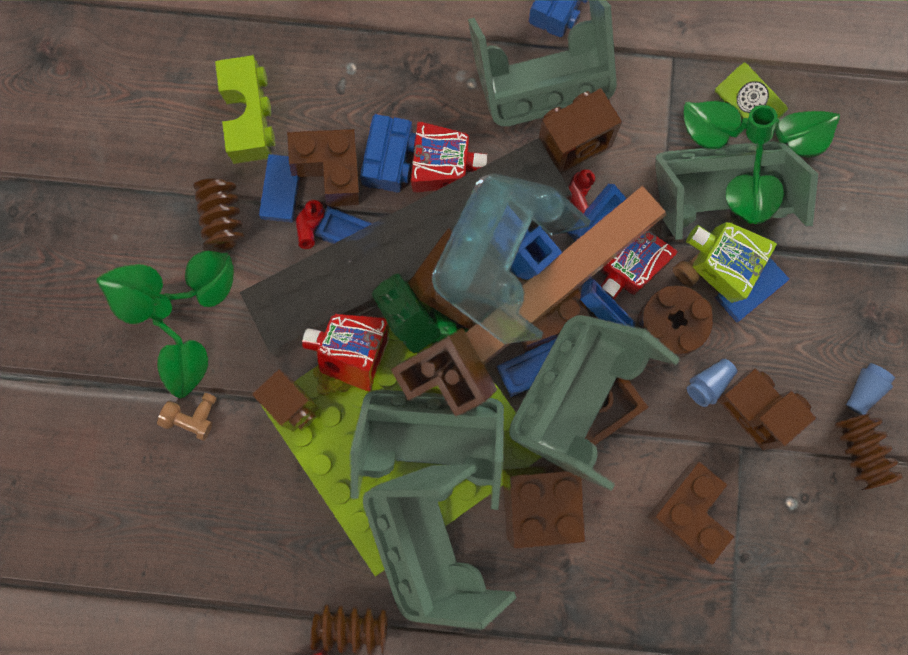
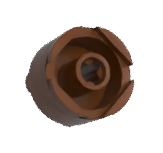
M667 286L656 292L642 307L637 317L636 328L648 331L677 357L682 358L701 347L710 336L713 326L712 306L709 301L690 288ZM671 318H674L676 324L679 325L677 329L672 328L673 322L670 320Z

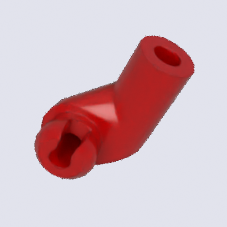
M588 169L577 172L566 189V197L577 220L589 207L585 197L591 185L595 183V175Z
M309 200L296 218L298 245L302 249L314 247V231L324 218L325 211L322 203L318 200Z

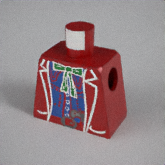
M417 122L411 176L413 192L465 188L466 172L486 173L487 153L469 152L468 134L424 122Z
M647 230L599 270L607 276L600 286L613 300L616 299L623 288L632 295H636L670 263L678 251Z
M335 314L331 316L325 332L307 328L303 336L302 347L317 352L318 368L322 374L370 392L389 341V325L385 318Z

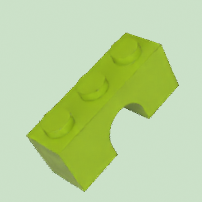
M254 55L215 61L218 90L225 103L246 104L245 112L239 118L222 122L227 155L234 164L268 159V154H271L270 147L275 146V137L272 126L268 127L267 116H271V106L268 96L264 97L263 87L268 86L264 66L259 67Z

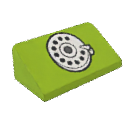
M745 62L737 67L714 90L724 102L738 109L741 120L748 118L750 111L759 105H768L774 108L779 119L788 110L783 101Z

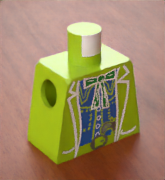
M729 222L715 227L711 233L697 225L690 232L686 240L688 244L700 251L693 263V268L731 303L747 299L777 245L772 240Z

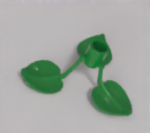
M720 101L685 102L684 105L686 130L692 140L698 145L709 149L722 148L728 143L730 136L738 137L745 129L747 138L752 143L757 144L753 176L740 175L735 177L728 183L725 192L726 203L731 211L748 223L754 224L765 222L773 217L779 210L784 196L783 186L778 178L771 175L759 177L764 143L770 141L775 132L779 142L788 143V147L798 156L815 157L821 155L832 143L840 114L824 111L797 112L785 116L780 121L774 108L768 105H759L750 111L748 118H743L741 124V115L738 109L729 103Z
M209 250L194 255L188 262L185 270L186 284L192 290L183 293L160 294L163 288L162 277L154 268L142 264L121 266L104 273L96 279L107 299L110 309L119 320L128 324H138L147 319H152L154 326L160 327L175 341L176 345H166L160 350L157 368L160 379L169 393L180 399L186 397L204 377L208 367V355L205 348L198 341L187 340L183 343L182 338L163 322V319L168 317L172 311V300L192 298L196 295L197 301L201 306L213 307L227 297L234 278L233 263L228 253Z

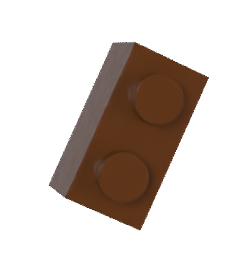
M280 369L252 393L255 399L280 426L293 432L298 428L301 431L304 430L317 417L314 413L319 407L291 377Z

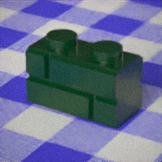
M399 273L393 274L390 278L382 281L373 290L372 296L393 334L413 354L418 353L439 337L441 331L423 302L418 299L412 288Z

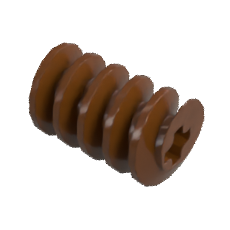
M207 178L194 182L193 187L196 190L195 200L199 203L197 205V212L201 215L198 221L199 225L203 228L200 234L202 239L205 240L202 245L205 251L222 252L234 248L236 242L245 238L243 233L234 232L235 229L243 225L241 220L232 219V217L241 213L239 208L230 207V205L239 201L237 195L228 194L237 188L236 184L216 178Z
M873 412L835 423L836 428H847L848 430L839 438L840 441H848L853 444L844 452L847 455H857V459L851 462L849 466L850 468L862 469L863 472L854 477L855 481L867 483V486L861 490L888 485L903 478L901 472L889 471L898 462L896 458L884 457L893 448L891 445L879 443L888 435L886 431L874 430L883 421L881 418L870 417L869 415Z
M325 604L321 613L317 614L315 612L310 639L311 650H317L321 641H323L326 652L332 651L337 642L340 653H345L351 643L353 653L356 655L360 654L364 644H366L368 655H374L378 646H380L381 653L384 655L387 635L385 609H381L377 619H373L371 608H367L363 618H359L358 610L355 606H353L349 616H345L343 605H339L335 615H331L329 604Z

